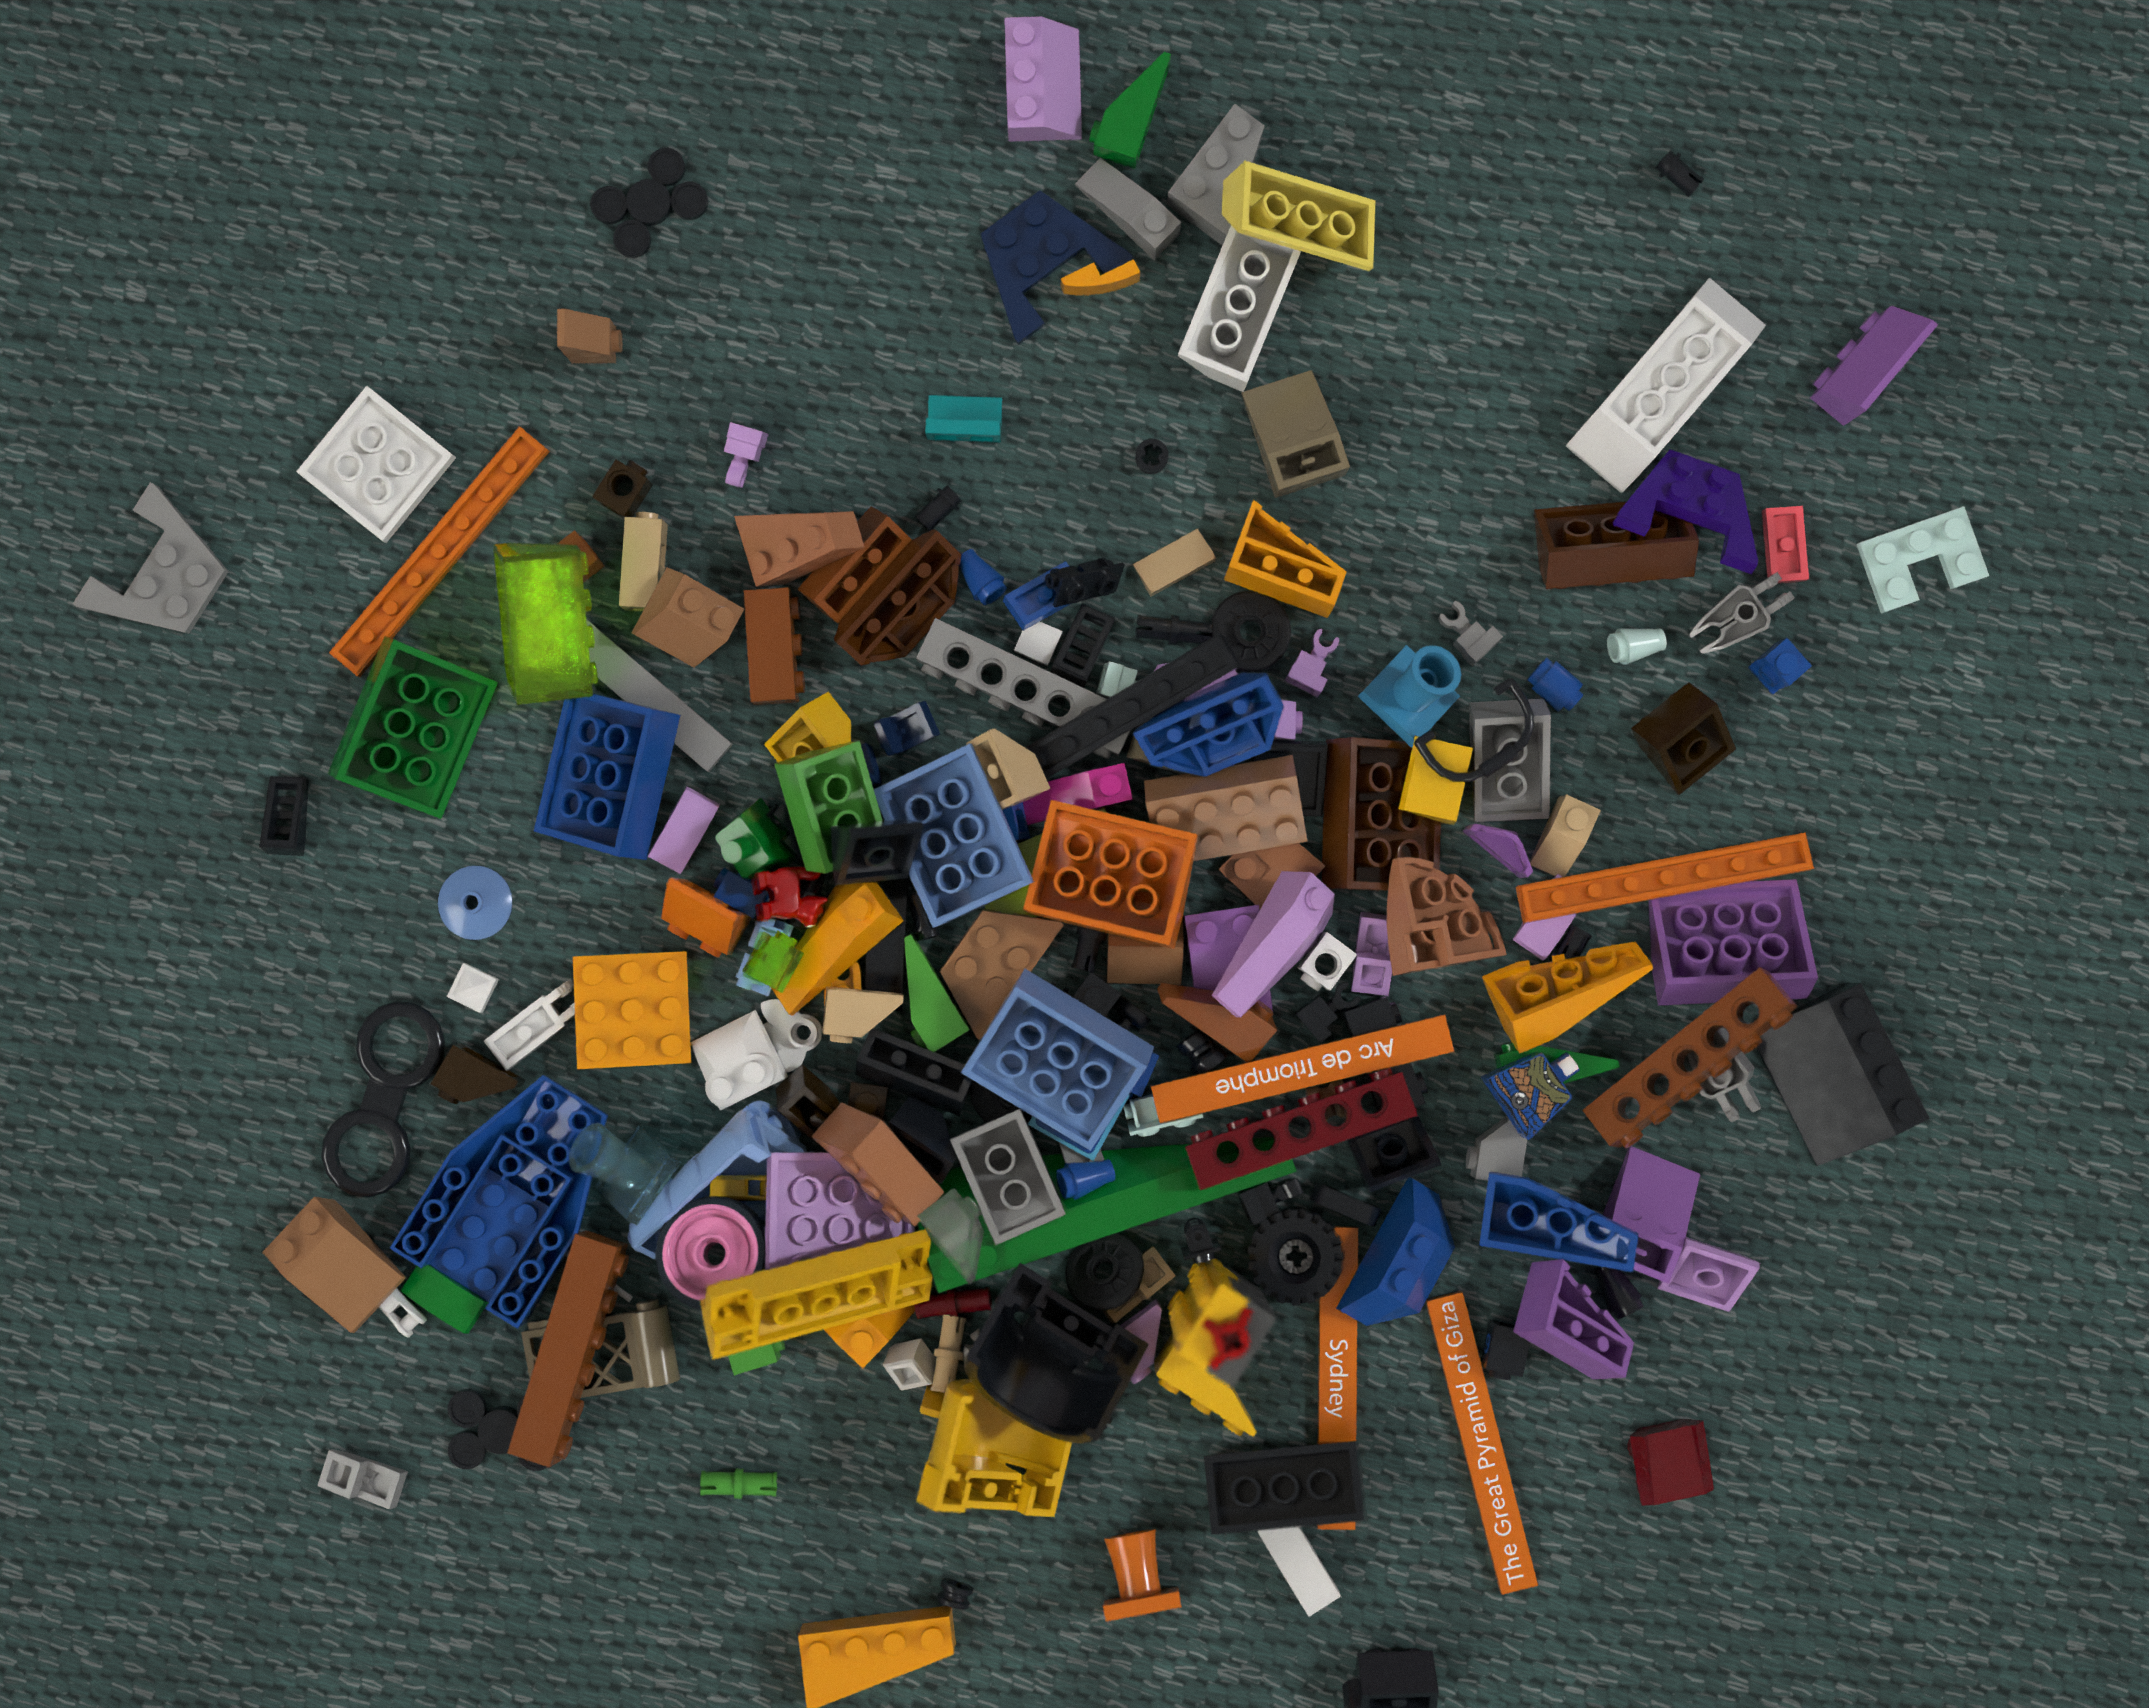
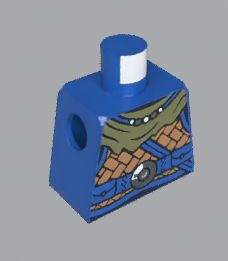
M1533 1052L1480 1078L1519 1135L1529 1140L1571 1100L1572 1096L1563 1082L1580 1070L1567 1052L1551 1063L1548 1062L1542 1053Z

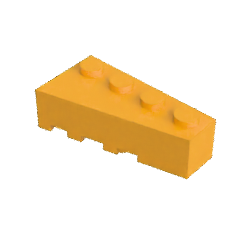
M940 1606L802 1624L798 1639L806 1707H821L954 1655L956 1639L952 1607Z

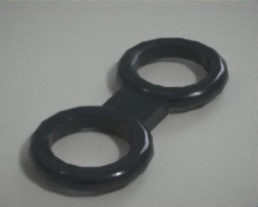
M396 1001L382 1005L366 1017L358 1031L356 1052L361 1068L370 1079L360 1109L345 1113L331 1125L323 1139L321 1154L327 1176L337 1188L352 1196L373 1197L387 1193L401 1181L409 1166L411 1147L407 1133L398 1122L408 1089L421 1086L435 1075L443 1060L445 1039L441 1025L430 1011L415 1003ZM398 1016L408 1017L419 1023L426 1032L429 1043L428 1054L423 1064L413 1073L406 1075L392 1074L383 1069L377 1062L373 1051V1040L378 1028L388 1019ZM362 1123L373 1124L383 1129L390 1137L394 1148L393 1163L388 1172L380 1179L372 1182L358 1181L349 1176L342 1168L338 1156L339 1143L344 1134L353 1126Z

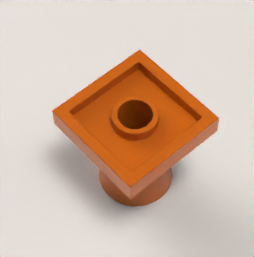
M1156 1529L1104 1538L1112 1560L1120 1594L1119 1598L1104 1600L1103 1610L1106 1622L1181 1607L1178 1586L1161 1589L1156 1557Z

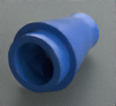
M969 549L961 554V562L958 567L974 600H980L983 605H989L1001 597L1007 589L1003 583L1004 577L980 558L973 549Z
M1109 1159L1094 1162L1065 1163L1064 1168L1057 1169L1056 1177L1062 1196L1065 1199L1072 1197L1074 1200H1077L1095 1189L1115 1181V1171Z

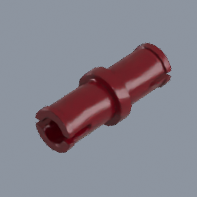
M989 1286L957 1291L956 1288H953L945 1293L930 1294L929 1301L915 1304V1313L917 1319L944 1315L959 1318L960 1313L992 1311V1296Z

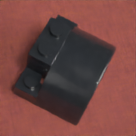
M1019 1263L1010 1273L994 1301L996 1303L995 1307L965 1358L964 1368L966 1374L976 1389L988 1401L1027 1427L1062 1441L1081 1444L1095 1442L1100 1439L1149 1344L1118 1324L1113 1328L1050 1289L1052 1282ZM1016 1312L1025 1313L1020 1325L1014 1316ZM1095 1356L1103 1364L1104 1370H1093L1086 1368V1366Z

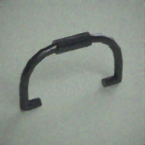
M1513 678L1506 679L1493 689L1498 696L1510 689L1519 702L1524 713L1525 724L1520 739L1513 746L1508 745L1478 765V769L1469 773H1455L1444 768L1426 746L1428 742L1436 738L1434 732L1429 730L1414 741V745L1426 763L1439 776L1453 782H1471L1483 776L1485 778L1491 776L1518 758L1517 754L1528 744L1533 733L1534 713L1527 697Z

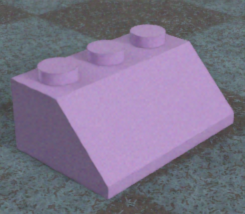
M1044 17L1005 18L1009 141L1082 139L1079 29Z

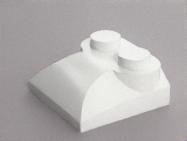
M756 1010L690 1042L706 1080V1095L713 1104L718 1106L719 1110H723L788 1077Z

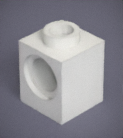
M1323 932L1316 945L1297 967L1304 973L1300 979L1317 992L1321 987L1331 991L1357 954L1328 932ZM1323 953L1329 954L1334 960V968L1327 975H1321L1315 968L1317 957Z

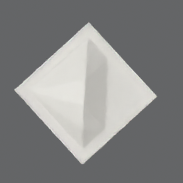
M463 963L447 997L479 1013H483L499 979L467 963Z

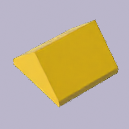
M1435 739L1426 744L1434 758L1444 768L1455 773L1468 772L1473 748ZM1413 742L1398 809L1438 822L1454 825L1457 821L1465 782H1453L1439 776L1426 763Z

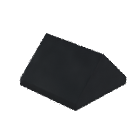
M892 820L830 826L835 884L846 885L908 878L924 828L922 822Z
M1419 1116L1347 1140L1363 1184L1370 1192L1441 1166V1161Z

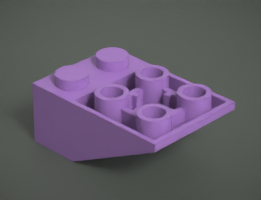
M1630 1146L1602 1215L1639 1233L1633 1270L1669 1284L1683 1249L1700 1174Z

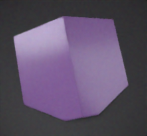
M1476 823L1467 825L1463 830L1466 835L1517 877L1527 878L1533 872L1517 832Z

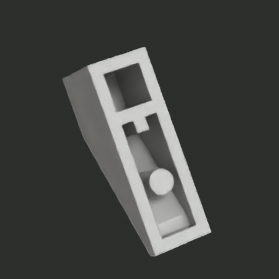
M1099 158L1075 183L1078 189L1153 260L1180 234L1181 221L1153 195L1102 158Z

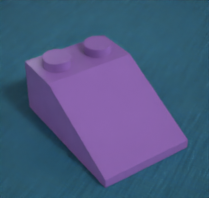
M1259 905L1183 916L1193 988L1215 991L1260 911ZM1269 989L1259 1000L1272 1010Z

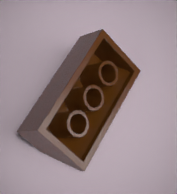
M1626 502L1534 509L1539 570L1546 589H1565L1576 586H1602L1612 583H1638L1647 580H1674L1683 577H1694L1699 545L1698 536L1692 523L1654 510L1651 526L1645 536L1614 526L1613 522Z

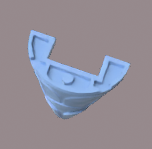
M755 1101L747 1105L699 1153L682 1167L674 1179L669 1178L631 1221L627 1235L631 1247L635 1251L656 1260V1244L665 1222L669 1221L688 1202L698 1198L709 1197L710 1182L718 1175H767V1158L771 1156L770 1152H807L805 1145L799 1141L802 1133L775 1106L764 1101ZM749 1180V1195H760V1180ZM739 1201L757 1213L762 1221L766 1219V1201Z

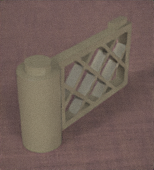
M650 1299L636 1303L637 1310L606 1316L603 1327L607 1329L609 1324L623 1322L626 1338L620 1347L608 1339H604L602 1345L612 1351L614 1356L605 1369L592 1361V1364H595V1372L600 1377L593 1387H584L581 1398L641 1387H658L680 1380L666 1304L659 1305L658 1299ZM548 1319L529 1322V1330L521 1332L529 1379L531 1378L538 1355L535 1353L532 1338L544 1336ZM626 1346L628 1347L629 1354L624 1351ZM619 1357L631 1365L633 1380L620 1381L609 1373ZM604 1379L610 1382V1384L601 1385Z

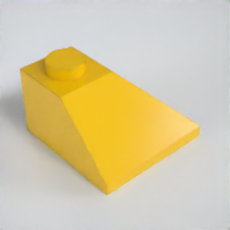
M828 691L800 707L764 745L775 760L780 762L809 751L851 742V720Z

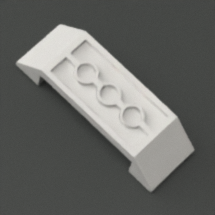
M1709 278L1595 413L1566 444V447L1622 494L1654 460L1743 356L1766 325Z

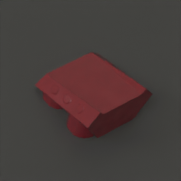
M1674 1420L1638 1428L1630 1435L1627 1446L1629 1455L1634 1460L1636 1486L1641 1506L1658 1505L1704 1495L1714 1490L1703 1420Z

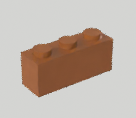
M872 506L857 521L865 547L813 571L798 588L811 603L836 623L843 619L912 541L889 516Z
M788 587L744 590L750 702L754 705L799 702V693H805L804 672L797 671L796 656H803L801 634H795L794 619H800L799 597H793L792 591Z

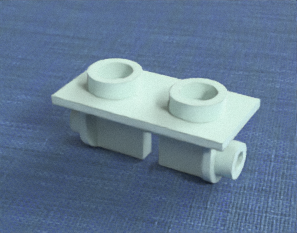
M1153 1094L1130 1099V1103L1125 1104L1123 1107L1126 1120L1134 1118L1127 1121L1130 1136L1135 1134L1141 1137L1151 1136L1159 1132L1160 1128L1172 1125L1178 1128L1187 1127L1194 1124L1196 1119L1203 1118V1114L1200 1113L1159 1123Z

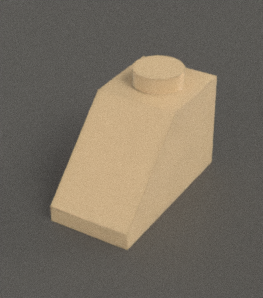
M995 728L966 743V745L972 743L1002 810L1025 802L1050 789L1036 755Z
M1569 795L1558 797L1530 859V865L1553 876L1559 874L1561 877H1565L1586 845L1601 810Z
M827 987L822 1032L823 1034L830 1035L831 1042L852 1043L853 1037L862 1038L903 1004L904 995L894 992Z

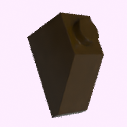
M460 1043L452 1045L431 1085L440 1089L438 1092L440 1097L451 1103L458 1104L459 1101L467 1102L521 1087L526 1079L510 1070L506 1071L503 1066Z
M802 1064L776 1087L777 1110L821 1146L812 1135L840 1105V1102L831 1089Z

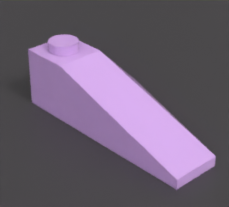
M1281 871L1212 996L1235 1017L1243 1016L1316 945L1332 916L1334 893L1312 872Z

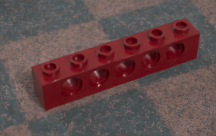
M1390 1067L1370 1074L1369 1076L1372 1081L1370 1083L1357 1087L1355 1080L1333 1087L1335 1095L1321 1099L1318 1092L1298 1099L1300 1107L1285 1111L1284 1106L1280 1105L1263 1111V1120L1250 1124L1248 1118L1245 1117L1226 1124L1228 1132L1214 1136L1212 1130L1190 1136L1192 1144L1185 1146L1200 1190L1418 1116L1403 1073L1393 1074ZM1369 1091L1375 1092L1381 1099L1380 1109L1373 1114L1365 1112L1361 1106L1362 1096ZM1331 1104H1338L1345 1111V1120L1339 1126H1332L1325 1119V1110ZM1296 1116L1304 1117L1310 1125L1309 1133L1301 1139L1293 1137L1288 1128L1289 1122ZM1262 1128L1268 1129L1274 1136L1272 1147L1266 1151L1256 1149L1252 1142L1254 1133ZM1224 1141H1231L1238 1148V1156L1231 1163L1221 1162L1216 1155L1218 1145Z

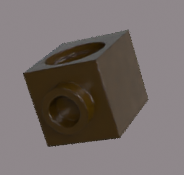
M615 459L592 497L599 504L625 519V517H633L653 484L646 478L648 471L631 460L625 465ZM623 480H632L633 490L626 496H618L617 486Z

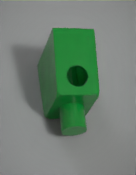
M759 798L715 835L716 841L722 848L721 853L724 860L732 863L741 877L746 880L752 879L757 872H773L779 868L787 867L797 860L779 842L786 832L767 818L766 814L770 809L762 798Z

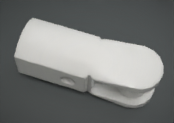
M398 1288L379 1306L396 1329L407 1338L413 1334L412 1329L417 1324H424L427 1321L426 1316ZM400 1306L408 1312L402 1319L394 1312Z

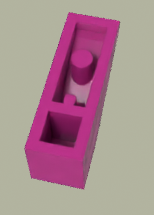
M1125 763L1048 781L1050 789L1023 802L1027 825L1046 821L1051 800L1093 810L1132 802L1133 798Z

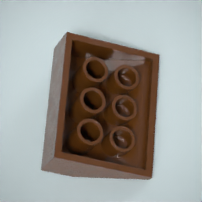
M1355 737L1327 739L1322 863L1325 867L1322 869V883L1329 889L1388 891L1392 859L1403 857L1434 862V868L1440 870L1441 822L1398 809L1412 748L1405 741Z

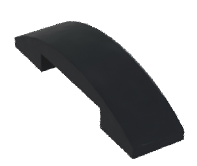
M909 875L906 879L876 881L904 921L866 953L865 990L902 993L904 995V938L906 937ZM903 1004L894 1011H903Z

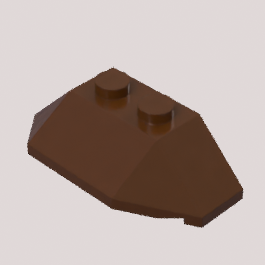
M936 529L913 539L839 622L834 641L860 665L906 657L930 630L934 619H940L955 603L958 566L961 562V554Z

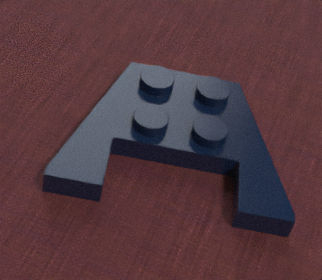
M1040 190L981 233V239L1015 342L1018 345L1045 326L1044 321L1024 296V293L1083 250L1102 274L1134 259L1127 250Z

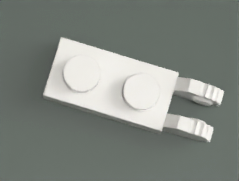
M571 979L547 996L542 995L484 1040L506 1071L513 1068L568 1025L567 1022L575 1017L574 1003L562 1014L553 1005L560 998L572 992L574 983Z

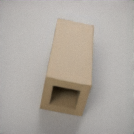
M636 512V517H625L619 606L626 611L643 612L665 571L668 525L663 519H658V514Z

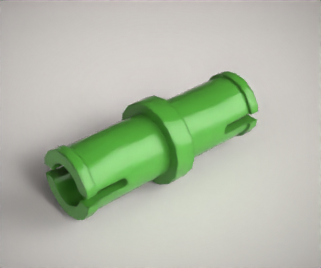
M736 1468L735 1472L701 1471L700 1486L702 1487L700 1488V1495H734V1499H742L743 1495L776 1497L777 1472H744V1468Z

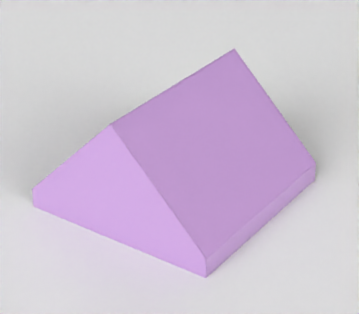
M1685 1237L1682 1252L1669 1284L1660 1281L1658 1289L1729 1312L1759 1270L1760 1263L1749 1257Z

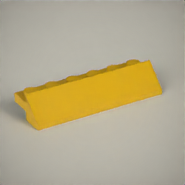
M926 1229L913 1233H903L897 1237L878 1242H868L859 1247L830 1252L824 1256L805 1261H795L786 1266L770 1270H760L751 1275L732 1280H722L716 1284L706 1286V1298L700 1299L712 1359L929 1301L933 1275L927 1266L931 1239Z

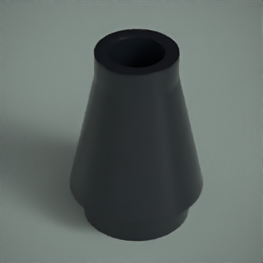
M1600 1267L1595 1270L1609 1313L1613 1312L1617 1320L1644 1307L1640 1299L1643 1295L1621 1270Z

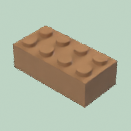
M1293 755L1232 765L1206 777L1187 773L1144 781L1145 802L1150 823L1198 834L1193 861L1308 842Z

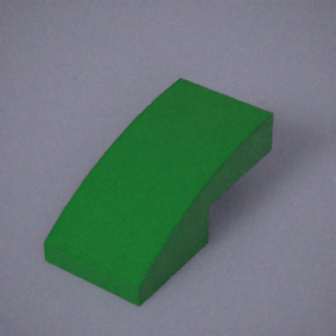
M431 1265L423 1268L416 1266L401 1289V1292L418 1305L464 1334H469L488 1304L485 1299Z

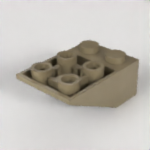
M1312 370L1241 392L1275 498L1346 475L1350 465L1338 429Z

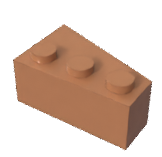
M854 511L734 516L756 587L790 583L865 547Z

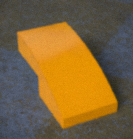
M1133 259L1100 275L1093 262L1061 278V289L1064 294L1095 295L1112 292L1140 282V271Z

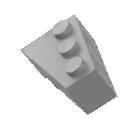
M1236 104L1232 106L1169 190L1167 205L1222 246L1231 226L1222 216L1223 180L1244 161L1254 163L1265 126Z

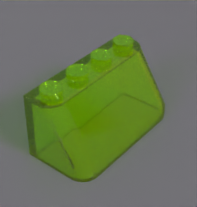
M536 543L494 544L493 556L505 674L509 691L517 705L593 696L592 684L598 683V674L595 661L590 662L589 648L595 647V639L592 625L587 626L586 612L592 609L589 589H584L583 575H588L586 552H580L577 545Z

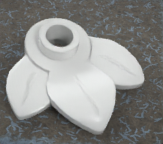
M779 999L764 1001L760 1004L762 1013L768 1021L763 1024L785 1071H794L803 1063L806 1052L815 1048L821 1041L822 1026L812 1015L800 1014L799 1011L793 1016L789 1015ZM801 1025L809 1027L811 1031L810 1037L806 1040L800 1039L797 1035V1030Z

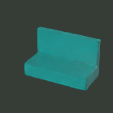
M929 395L928 418H926L925 427L927 440L1001 442L1002 398Z

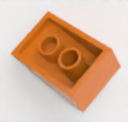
M671 877L667 883L661 919L670 923L667 930L687 940L689 935L702 941L700 948L719 958L722 953L732 955L752 918L715 898L713 893L689 880Z

